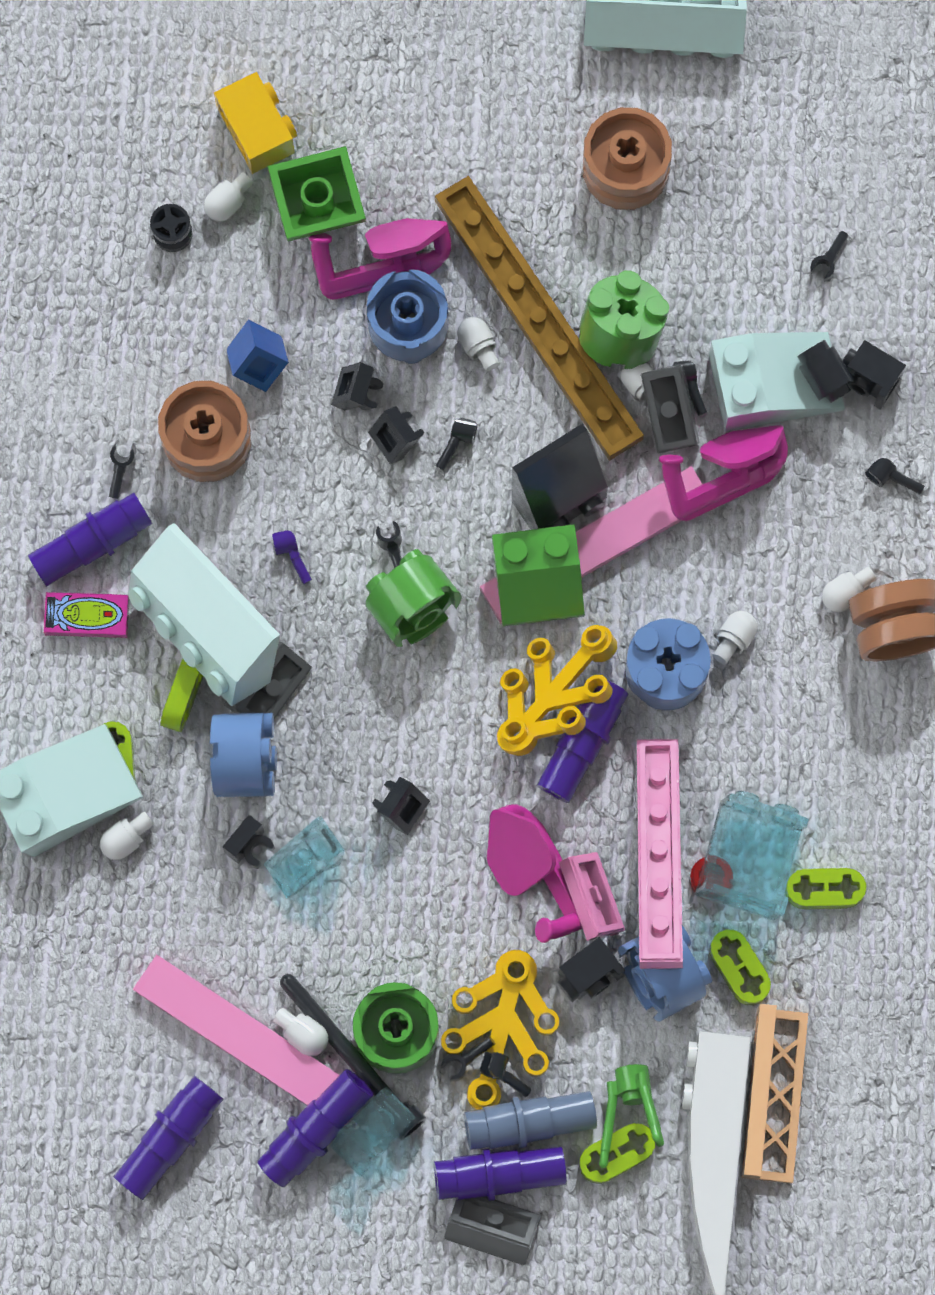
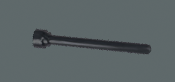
M291 974L283 975L280 979L282 989L305 1016L308 1015L325 1028L328 1034V1043L351 1070L370 1088L375 1098L390 1114L387 1118L392 1123L390 1125L391 1130L400 1140H404L427 1119L416 1105L411 1107L407 1101L402 1103L299 981Z

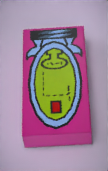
M46 592L45 636L127 638L129 596Z

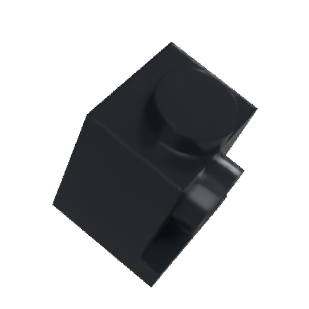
M866 340L863 341L858 351L850 348L843 359V362L854 380L848 383L850 388L862 396L868 397L872 395L875 397L874 406L880 410L901 380L906 368L904 363Z
M598 937L559 967L558 974L562 979L557 983L571 1002H574L577 998L578 1000L586 994L592 999L610 986L611 982L608 980V977L613 975L618 981L624 977L625 969L602 939Z

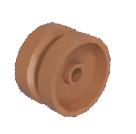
M626 107L606 112L591 124L584 139L583 178L589 192L600 203L614 209L635 210L650 204L663 192L669 179L672 158V141L665 125L649 112L639 108Z
M211 380L192 381L178 387L164 401L158 416V433L170 465L182 476L197 482H217L233 475L245 463L251 449V428L247 412L240 397L228 386ZM203 430H209L208 433L200 434Z
M911 579L888 583L868 589L850 598L848 604L852 622L865 628L856 638L862 660L873 662L896 660L935 649V613H933L935 612V580Z

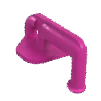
M406 218L375 226L365 233L366 242L372 256L376 259L386 260L335 273L329 250L332 236L327 233H320L308 237L311 241L312 258L320 290L324 296L332 300L371 291L374 284L380 278L394 271L398 273L419 270L430 275L448 259L451 252V237L446 221ZM433 242L435 250L416 254V252Z
M774 425L731 431L702 445L700 453L703 459L731 469V471L688 492L685 490L680 463L683 462V457L679 455L660 456L659 462L662 463L663 479L674 516L682 521L692 520L769 483L781 470L788 456V444L783 426Z
M517 804L506 805L493 810L490 814L487 863L500 887L507 894L517 896L525 893L544 879L564 915L555 920H549L548 918L539 919L535 926L537 939L542 943H547L552 939L561 938L581 930L582 926L559 864L562 858L543 824L528 809Z

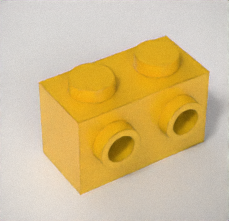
M257 72L214 92L216 107L252 174L295 153L293 138L297 137L295 127L288 115L280 116L275 106L279 104V99L270 82L263 84Z

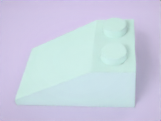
M828 332L750 333L712 340L709 360L724 431L843 411L845 407L842 397L832 403L829 402L827 397L819 401L799 369L802 364L797 356L823 340H826L831 348Z
M106 724L21 758L0 770V810L21 852L32 857L42 854L144 798Z

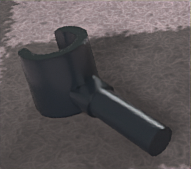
M839 232L825 255L814 258L810 266L811 275L817 265L826 264L830 271L826 274L824 282L830 281L833 278L835 270L834 261L848 238L846 232Z
M691 361L674 362L673 365L683 363L689 394L697 415L700 416L707 413L698 390L695 364Z
M459 418L454 422L448 445L435 465L442 471L445 470L460 441L473 443L478 427L475 421Z
M119 439L114 443L110 451V458L114 463V473L108 497L116 499L119 498L126 466L132 463L137 452V447L133 443L130 456H120L117 453Z
M887 458L876 460L865 472L866 477L879 487H883L889 478L918 494H921L925 487L897 471L894 463Z
M392 521L395 531L393 537L384 538L381 536L379 526L376 528V536L380 548L388 551L395 569L400 565L402 559L399 548L402 537L398 523Z
M488 1036L461 1055H447L441 1063V1068L445 1067L450 1061H458L462 1065L461 1071L452 1076L450 1081L461 1080L467 1072V1066L494 1046V1040Z
M485 1051L480 1067L481 1074L501 1080L524 1097H527L531 1093V1088L512 1073L506 1071L509 1057L498 1052L491 1053Z

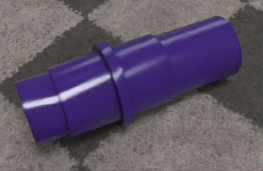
M135 493L119 502L116 500L94 514L89 511L85 514L86 519L65 530L61 536L28 554L31 563L46 587L83 565L87 566L107 553L109 556L115 554V548L138 536L137 533L153 524Z
M609 680L607 681L612 687V695L606 702L600 704L588 702L577 706L586 720L584 729L575 735H568L566 733L561 735L556 744V750L536 785L542 791L565 803H569L586 771L589 766L593 765L603 745H608L611 741L609 734L620 716L621 708L629 695L627 691ZM603 686L595 688L593 693L599 692ZM576 717L570 718L567 724L573 723Z
M345 1069L297 1117L291 1116L286 1121L287 1127L257 1160L259 1167L274 1183L283 1188L286 1187L296 1175H300L318 1156L323 1157L328 1152L327 1146L344 1130L345 1124L373 1097L370 1088L355 1073Z
M194 1075L184 1089L179 1090L163 1112L160 1110L156 1112L155 1116L157 1119L142 1136L140 1144L113 1177L135 1196L144 1200L168 1168L177 1162L189 1145L193 1147L198 1141L195 1138L213 1117L212 1113L224 1098Z
M562 1147L519 1152L517 1150L492 1153H490L489 1149H482V1154L434 1161V1178L438 1200L487 1197V1200L491 1201L495 1200L496 1195L521 1193L522 1190L563 1186L567 1182Z

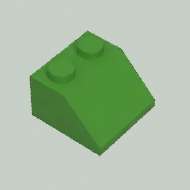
M346 146L268 166L273 193L288 242L366 222Z
M575 524L492 535V550L503 627L585 616Z

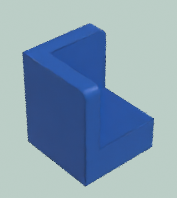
M249 319L227 347L232 375L264 392H267L289 363L282 337Z

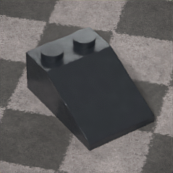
M583 423L512 467V503L531 530L570 525L569 521L580 514L588 517L601 509L605 504L603 500L607 498L608 486L589 433Z

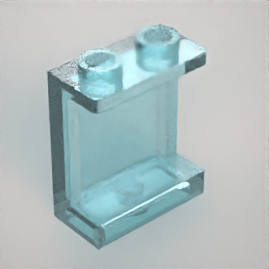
M736 791L735 794L730 793L720 801L695 895L774 921L785 914L789 898L784 897L800 834L802 830L807 828L809 819L798 815L799 810L792 806L775 804L773 807L759 802L760 798L755 794Z

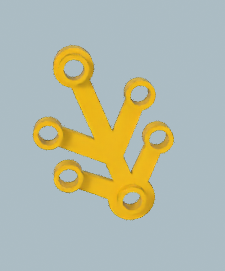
M599 625L588 627L582 634V647L553 681L551 661L555 657L554 648L545 638H536L529 643L527 654L534 663L535 702L526 712L524 693L529 685L527 678L521 670L516 668L509 669L502 675L500 684L507 693L508 719L502 723L497 732V742L503 751L508 754L523 756L535 748L538 739L563 733L568 735L578 734L584 729L586 720L575 705L588 702L600 704L606 702L611 697L612 687L603 675H593L586 680L584 686L568 689L591 661L605 662L615 654L617 641L607 627ZM546 648L544 653L536 655L539 650ZM519 679L516 685L510 686L514 680ZM603 686L599 692L593 693L595 688ZM563 708L557 718L541 721L549 711ZM576 717L573 723L566 724L570 718Z
M511 950L504 953L496 963L495 974L471 988L461 987L453 993L452 1006L455 1011L460 1014H469L475 1010L477 1002L502 990L498 1007L460 1029L450 1028L443 1033L441 1046L447 1054L458 1055L462 1053L467 1044L492 1030L490 1037L494 1040L495 1045L488 1049V1052L504 1054L509 1034L523 1058V1067L527 1074L538 1077L547 1071L549 1066L547 1055L536 1048L515 1012L520 994L534 1015V1027L539 1034L544 1036L552 1035L559 1027L557 1013L552 1009H548L533 984L537 977V966L534 959L528 953L521 950ZM514 963L522 965L524 974L519 978L511 977L508 973L510 965ZM465 993L472 997L473 1002L470 1007L461 1008L457 1005L456 999L460 994ZM541 1016H552L555 1021L554 1026L548 1030L542 1029L538 1024ZM456 1034L461 1037L462 1044L459 1048L450 1049L447 1047L445 1042L449 1035ZM530 1057H541L544 1061L543 1068L538 1071L530 1069L528 1066ZM480 1074L479 1078L470 1083L467 1090V1099L474 1110H481L482 1107L498 1105L500 1103L501 1089L496 1083L497 1079ZM487 1086L492 1090V1097L488 1101H480L476 1097V1091L479 1087Z

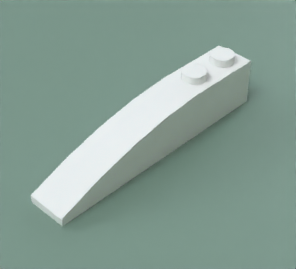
M700 1031L697 1036V1042L689 1041L686 1067L694 1068L692 1084H684L682 1109L689 1110L688 1167L692 1209L700 1252L712 1295H725L751 1037Z

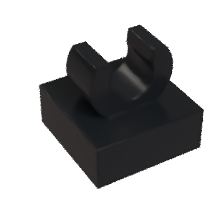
M359 362L342 367L331 405L344 411L357 407L362 410L377 408L378 403L367 397L368 388L378 390L382 389L384 384L378 378L372 377L374 368L367 364Z
M397 406L385 410L368 431L390 465L402 460L424 434L422 429L414 432L408 421L413 416L411 412L401 413Z
M399 777L396 783L394 781H386L384 786L390 790L383 802L374 799L372 804L377 809V812L396 830L408 835L430 800L412 782Z
M251 815L245 818L222 846L225 854L237 864L245 857L248 865L255 869L260 868L261 862L252 856L253 849L256 846L262 845L273 852L275 847L272 840L263 835L264 829L262 824Z

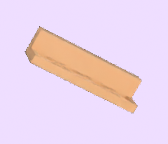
M759 1004L757 1008L741 1178L793 1183L808 1013L777 1010V1005ZM776 1020L798 1022L797 1039L785 1049L774 1038ZM774 1047L779 1054L772 1059ZM794 1047H796L795 1063L787 1054ZM783 1058L794 1071L793 1082L782 1091H779L770 1080L771 1066ZM770 1089L775 1096L768 1101ZM792 1089L790 1105L783 1095ZM779 1100L790 1113L789 1124L775 1134L766 1123L767 1109ZM766 1131L771 1139L764 1144ZM788 1131L786 1147L779 1138ZM774 1142L786 1156L785 1173L762 1171L763 1152Z

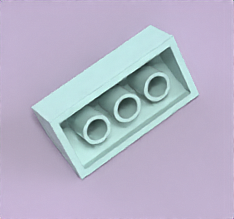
M586 0L584 46H592L593 49L598 51H611L615 47L631 48L637 53L670 50L672 53L681 56L692 55L694 52H707L720 58L732 57L734 54H743L747 1Z
M175 523L168 526L131 570L128 590L129 599L138 611H143L152 620L158 633L164 639H169L179 649L184 661L190 667H195L206 678L210 689L216 695H221L233 706L270 683L280 634Z

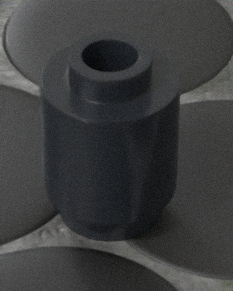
M826 340L817 343L797 356L802 364L799 369L819 401L827 397L829 402L832 403L851 391L848 383L854 380L835 347L830 348Z

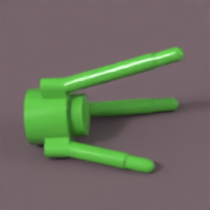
M633 1064L615 1069L616 1081L607 1082L608 1102L599 1161L601 1168H606L608 1165L618 1097L622 1098L624 1105L643 1104L653 1141L658 1147L664 1145L661 1127L651 1094L649 1068L647 1065Z

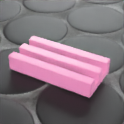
M593 852L571 856L560 861L559 864L586 940L590 941L597 937L604 938L608 935L614 936L625 931L598 853Z

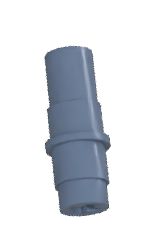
M590 1091L552 1098L545 1096L521 1101L518 1097H513L509 1103L482 1107L481 1110L464 1112V1125L470 1150L487 1147L494 1149L517 1144L519 1148H525L529 1142L552 1139L553 1136L597 1129V1117L592 1094Z

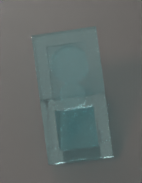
M320 816L268 859L264 866L285 897L288 898L296 895L322 872L339 866L342 863L345 850L322 816Z
M386 1087L373 1098L353 1121L341 1128L331 1148L361 1177L416 1117Z

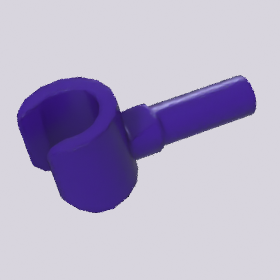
M289 530L273 533L272 538L276 556L289 553L291 562L302 583L310 582L312 578L300 557L294 533Z

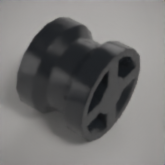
M164 204L153 212L150 219V227L156 245L167 252H178L185 249L193 237L190 217L187 211L176 204Z

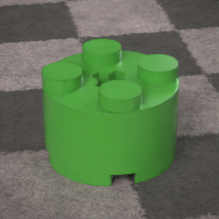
M624 270L619 275L600 280L591 289L580 320L579 340L583 350L593 360L608 367H611L612 363L625 365L624 369H633L639 365L646 364L653 357L667 320L670 308L669 303L654 286L642 280L636 272Z
M415 549L407 553L401 559L400 565L388 574L385 572L379 573L368 582L366 589L370 594L366 599L365 606L397 647H403L402 640L407 639L412 645L440 628L449 619L445 611L451 604L457 609L462 596L433 558L429 555H423L419 549Z
M386 983L371 990L358 1005L353 1017V1034L359 1052L372 1067L386 1073H407L419 1068L431 1058L439 1038L438 1017L433 1003L418 989L405 983ZM399 1019L401 1026H408V1029L402 1030L401 1037L393 1038L391 1032H384V1029L391 1027V1020Z

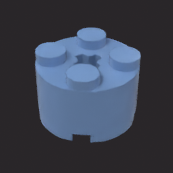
M419 270L398 273L394 271L384 275L372 287L368 295L366 310L368 331L373 343L383 354L398 361L415 364L438 350L446 338L449 320L447 299L443 288L437 280ZM411 313L415 314V317H407L406 319H403L400 316L401 314H403L404 316H409Z
M671 618L650 622L637 630L628 648L625 674L629 688L642 701L654 709L676 710L685 707L699 695L705 686L711 663L710 650L700 630L691 623ZM669 658L671 663H674L672 671H666L665 665L661 664L662 659Z
M229 713L212 716L210 744H213V758H210L212 789L216 797L274 796L275 779L273 771L277 770L276 746H271L270 739L274 737L273 713Z
M683 926V968L640 969L639 936L618 948L619 958L627 955L630 965L624 967L625 976L633 992L646 1010L654 1007L658 1011L653 1017L658 1022L703 999L706 996V985L712 983V977L706 965L701 960L696 961L688 948L691 945V940Z

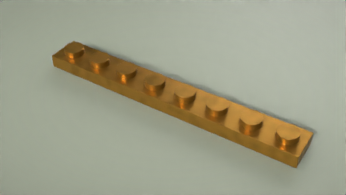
M467 176L435 195V203L608 460H612L644 439V434L594 360L583 350L579 338L471 178Z

